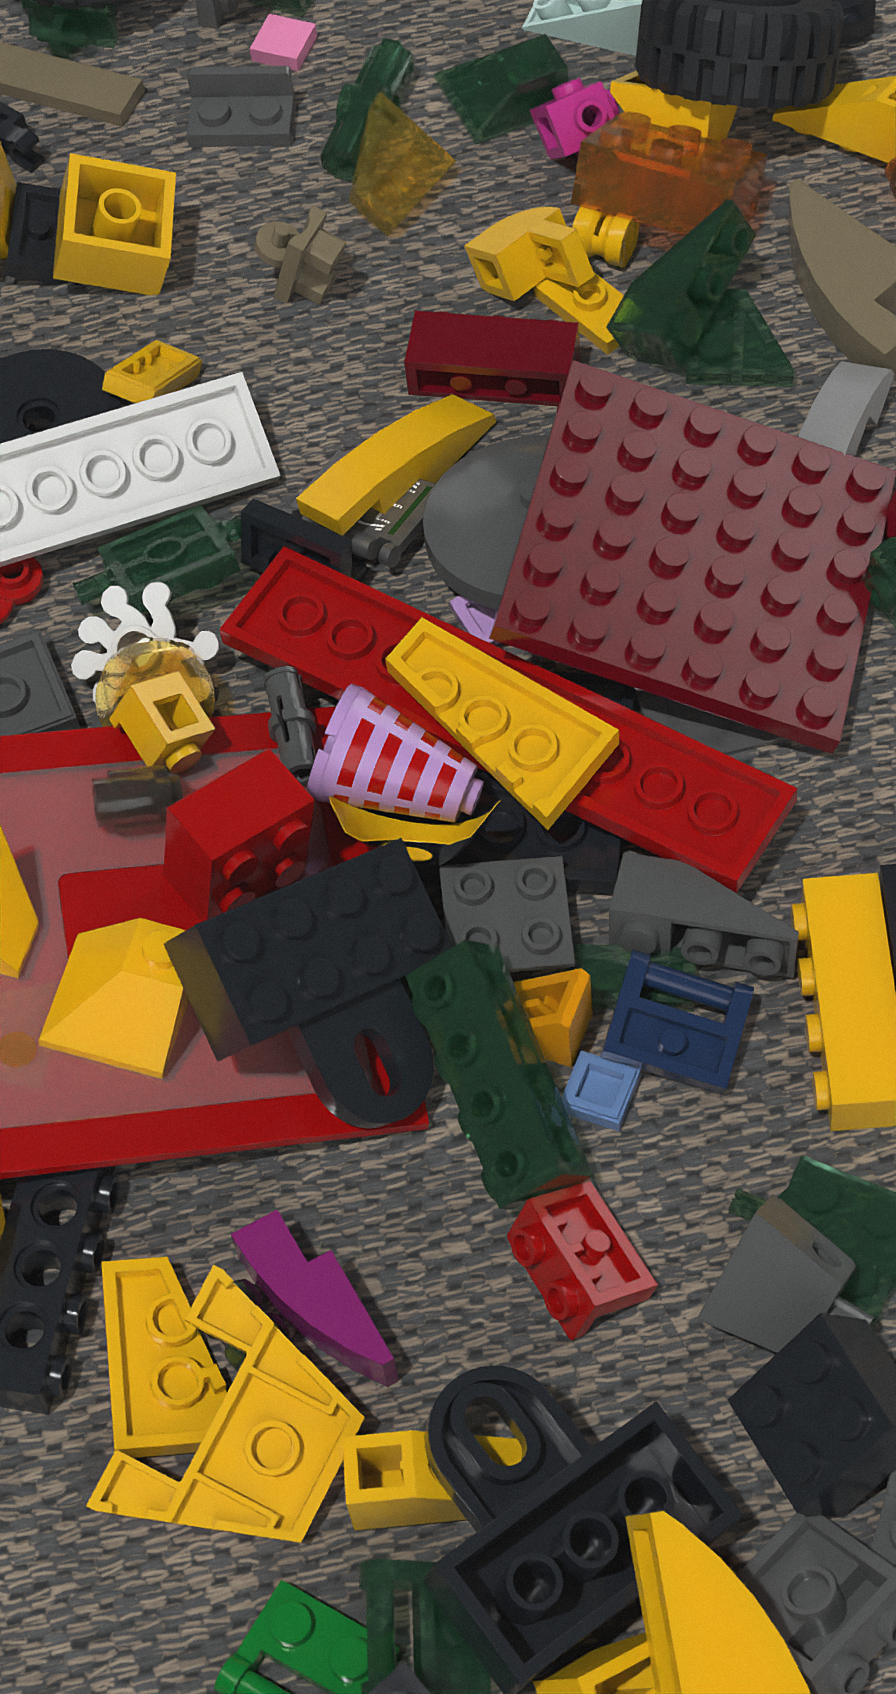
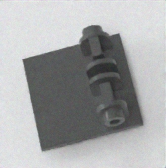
M562 856L439 866L445 932L455 952L448 956L449 977L461 976L462 980L468 983L471 991L485 992L493 988V980L498 977L499 973L575 967Z

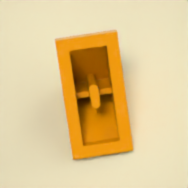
M579 968L501 985L479 1038L492 1044L572 1068L593 1015L590 974Z

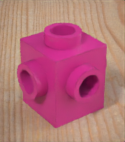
M581 77L568 81L551 89L555 99L530 110L550 159L566 157L575 152L579 160L587 158L607 149L608 146L605 139L621 132L617 122L620 115L618 104L610 91L604 89L602 81L583 85Z

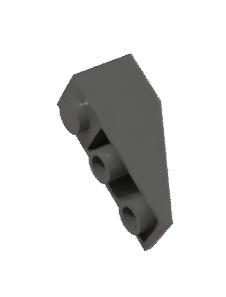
M623 853L609 907V948L625 950L629 953L634 949L650 955L686 960L697 965H716L747 970L763 976L777 975L794 978L798 931L684 862L634 853Z

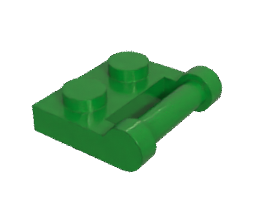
M281 1579L236 1653L231 1655L223 1665L215 1681L214 1691L219 1694H290L255 1673L265 1656L327 1694H368L392 1672L402 1653L396 1645Z

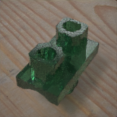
M21 0L22 7L27 11L29 18V35L37 37V40L40 42L50 43L52 56L69 59L74 47L86 49L88 45L114 49L119 39L115 23L118 13L117 4L106 5V8L102 9L78 7L77 10L63 9L59 5H52L51 7L38 5L35 0Z

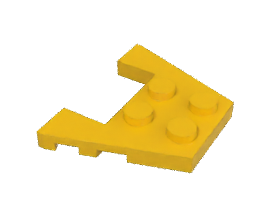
M213 1265L185 1318V1322L244 1352L246 1357L182 1480L177 1482L132 1457L115 1450L86 1506L96 1512L301 1543L343 1461L342 1437L356 1436L365 1417L274 1325L275 1323L242 1292L231 1277L223 1269Z

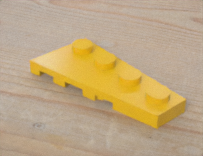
M422 617L386 657L388 673L547 830L550 829L620 743L619 730Z

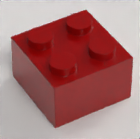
M268 748L167 807L163 876L202 922L253 901L256 897L274 886L282 888L291 884L306 868L315 799L271 749Z

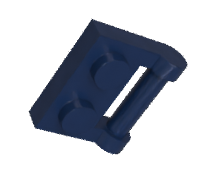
M632 949L600 1057L722 1095L728 1085L754 987L736 981L733 987L651 962L650 954ZM642 985L725 1011L723 1023L641 998L639 995Z

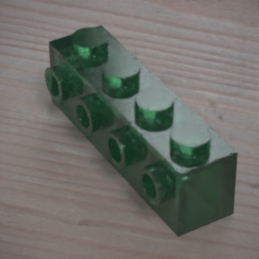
M464 940L407 974L406 979L413 994L411 1001L413 1011L420 1023L427 1028L436 1051L434 1057L436 1068L442 1079L451 1088L460 1110L458 1112L460 1128L467 1139L474 1145L483 1167L481 1172L483 1185L489 1196L497 1202L499 1209L522 1210L527 1199L573 1186L593 1177L592 1170L499 947L497 945Z

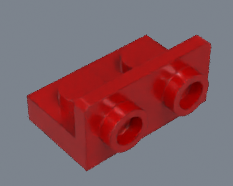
M590 1180L527 1199L507 1233V1240L511 1245L515 1259L520 1265L524 1266L543 1296L548 1312L559 1322L570 1340L583 1337L596 1317L648 1300L658 1286Z

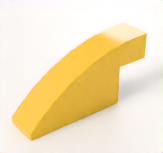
M665 1511L626 1516L656 1694H811L795 1660L776 1627L754 1595L716 1553Z

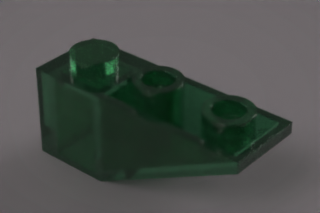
M726 199L631 282L606 326L628 358L638 362L683 368L756 237L755 232L733 200Z

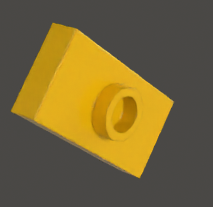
M595 272V276L580 287L545 278L533 287L534 296L564 321L579 323V333L607 355L648 325L647 313Z
M154 340L106 371L102 390L133 403L179 391L194 381L200 373L203 360L186 351Z

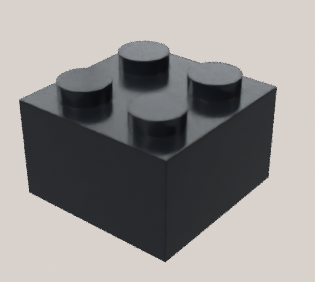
M826 1313L818 1314L727 1400L797 1514L843 1517L896 1470V1365L866 1319Z

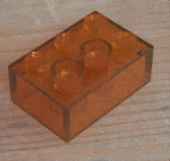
M622 112L581 141L571 204L724 245L754 217L757 211L768 154L752 150V145L744 140L725 138L721 141L701 137L702 132L691 126L673 125L667 128L652 124L651 118L645 114Z

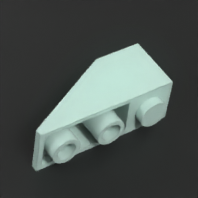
M534 0L533 7L522 29L636 56L642 0Z

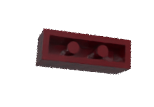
M415 311L404 359L408 395L445 398L454 394L468 400L558 406L573 360L580 362L579 323L554 319L510 318L500 315L482 316L455 314L445 311Z

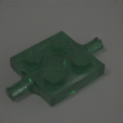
M198 505L97 547L103 563V571L72 583L81 606L102 597L103 592L110 586H120L127 591L129 605L141 613L149 612L143 604L142 595L144 589L150 583L162 582L169 586L172 593L167 605L173 599L197 589H209L219 585L226 577L240 572L231 543L241 539V514L221 522L210 517L202 505Z
M801 1155L788 1187L778 1198L784 1201L854 1261L856 1268L840 1296L874 1316L870 1326L876 1328L887 1300L896 1292V1192ZM739 1187L734 1194L735 1199L733 1198L728 1213L751 1221L756 1211L767 1199L744 1191Z

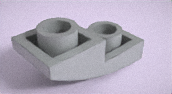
M841 361L832 371L816 396L798 437L841 451L844 456L846 454L856 456L866 424H878L895 373L887 368Z

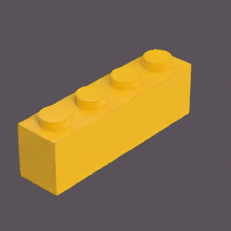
M878 873L805 878L802 880L801 903L791 904V926L799 932L798 941L805 940L807 958H798V980L801 996H812L815 1014L805 1015V1034L808 1053L820 1052L822 1071L812 1072L816 1111H828L830 1131L896 1126V991Z

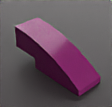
M278 1210L231 1234L239 1260L261 1293L289 1324L317 1348L351 1370L386 1387L399 1381L394 1357L332 1250L307 1262Z

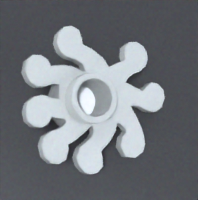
M162 582L150 583L143 591V604L153 618L152 626L145 615L128 604L129 597L127 591L120 586H110L103 592L101 599L103 611L122 621L115 631L106 620L97 616L87 617L81 622L78 628L79 637L89 644L100 642L107 649V653L99 654L94 651H80L75 655L71 664L73 674L78 679L88 680L97 671H126L124 677L120 679H102L95 684L93 701L97 706L103 709L113 708L118 702L119 697L125 695L131 685L177 671L180 672L199 703L209 697L212 691L211 682L205 676L191 677L182 660L185 658L211 660L217 656L220 650V641L217 635L211 631H201L195 637L194 642L176 638V625L172 613L167 607L172 593L168 585Z

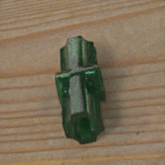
M383 38L380 44L373 45L355 83L347 82L341 89L336 108V124L320 155L322 169L330 172L335 179L354 182L358 177H364L381 139L391 138L392 134L388 133V130L392 123L397 124L399 120L400 98L415 67L414 53L405 49L400 41Z

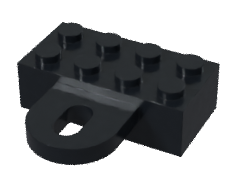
M402 838L198 923L163 944L217 1062L287 1030L318 1098L340 1120L361 1128L384 1127L411 1115L425 1100L433 1078L432 1050L400 978L455 952ZM358 1034L371 1040L387 1072L390 1088L386 1096L377 1094L371 1088L354 1051V1041Z
M498 1365L483 1366L464 1372L453 1379L437 1397L426 1422L424 1439L429 1465L440 1484L476 1533L434 1563L423 1580V1584L503 1694H516L640 1599L626 1516L665 1511L683 1524L708 1547L725 1535L744 1516L657 1401L592 1448L554 1396L541 1382L515 1368ZM474 1404H486L495 1409L519 1441L522 1448L521 1461L512 1466H502L495 1463L468 1429L464 1419L465 1410Z

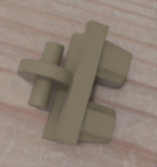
M314 205L308 212L304 230L301 234L292 225L282 221L266 223L258 230L254 242L257 255L266 264L281 267L273 298L288 303L294 292L320 305L335 282L337 272L334 269L344 253L347 242L323 229L327 212Z

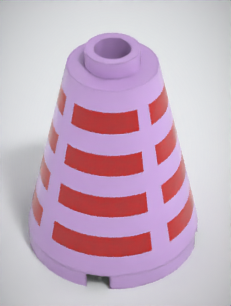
M350 684L339 700L326 728L325 734L329 736L324 749H318L307 785L308 793L319 802L330 803L329 796H332L357 808L454 823L461 812L471 816L484 786V781L475 778L478 766L365 688Z

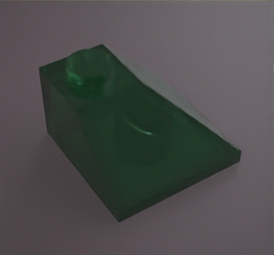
M542 34L434 73V79L474 144L478 145L533 124L534 120L530 110L555 99L551 89L568 82V67L548 36Z

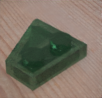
M691 288L686 385L793 387L794 368L746 289Z

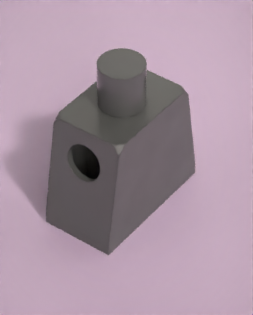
M772 1194L754 1214L697 1318L709 1325L778 1353L820 1313L866 1319L869 1326L874 1316L840 1296L856 1268L854 1261L784 1201Z

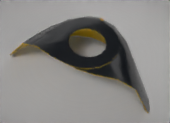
M329 796V801L346 834L372 850L402 838L416 867L440 866L459 855L501 804V801H499L490 812L472 820L452 824H428L380 816Z

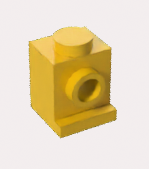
M179 671L131 685L109 718L115 729L123 727L149 771L166 765L173 774L185 771L199 761L202 756L200 750L215 730Z

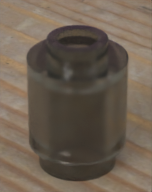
M165 764L106 771V777L92 779V795L97 827L112 826L114 832L166 826L167 807L183 798L180 776H169Z

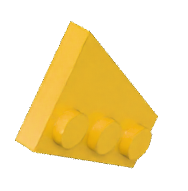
M168 1257L102 1261V1286L114 1452L118 1450L132 1458L196 1453L227 1394L226 1383L217 1364L213 1363L198 1328L185 1322L191 1307Z

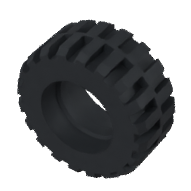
M642 0L635 69L641 81L645 82L652 89L659 88L662 93L683 96L684 99L692 101L700 100L711 102V104L737 105L743 108L768 107L770 109H784L786 106L795 108L805 107L808 103L815 105L826 99L835 88L845 15L837 0Z

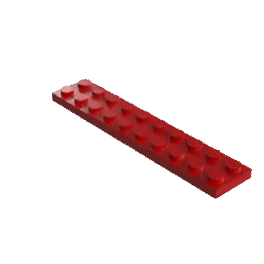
M285 546L219 629L223 644L273 668L282 666L294 667L297 670V674L301 675L303 683L338 700L341 699L350 684L365 688L472 761L478 768L488 772L387 671L386 657L421 617L619 730V745L565 809L566 811L662 858L684 862L735 893H738L797 802L798 788Z

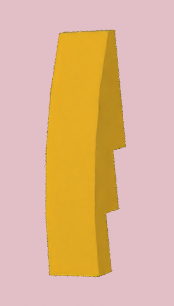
M454 394L414 410L378 431L342 457L295 498L300 514L343 536L370 508L385 514L419 479L435 484L496 423L495 415Z

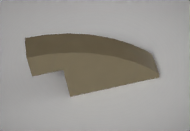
M796 179L789 184L788 236L791 259L800 289L823 330L852 363L891 369L895 373V378L896 247Z

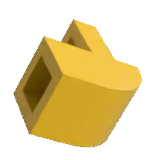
M538 207L508 216L493 224L464 245L481 288L487 293L512 301H516L545 278L580 287L595 276L587 256L589 249L585 239L576 228L566 226L561 210L557 207Z

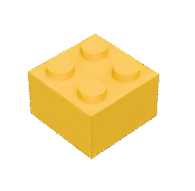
M70 153L60 191L53 279L144 295H159L171 259L176 172Z

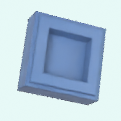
M581 1050L559 1102V1112L620 1131L641 1079V1069Z

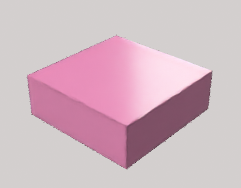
M268 14L250 47L252 61L272 66H289L291 70L299 71L317 38L316 24Z

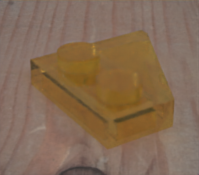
M380 92L369 107L348 201L386 236H389L445 176L456 160Z

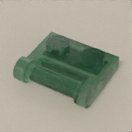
M372 1559L359 1564V1588L366 1591L368 1680L361 1684V1694H368L396 1669L394 1590L396 1589L412 1590L414 1674L431 1694H491L490 1675L423 1584V1580L436 1562Z

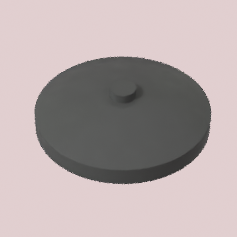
M549 435L517 437L478 449L449 468L437 481L428 496L423 514L425 546L428 558L436 573L451 589L474 603L498 610Z

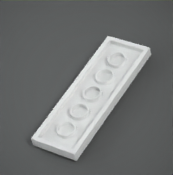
M243 373L229 375L1 443L0 567L277 481L281 475Z

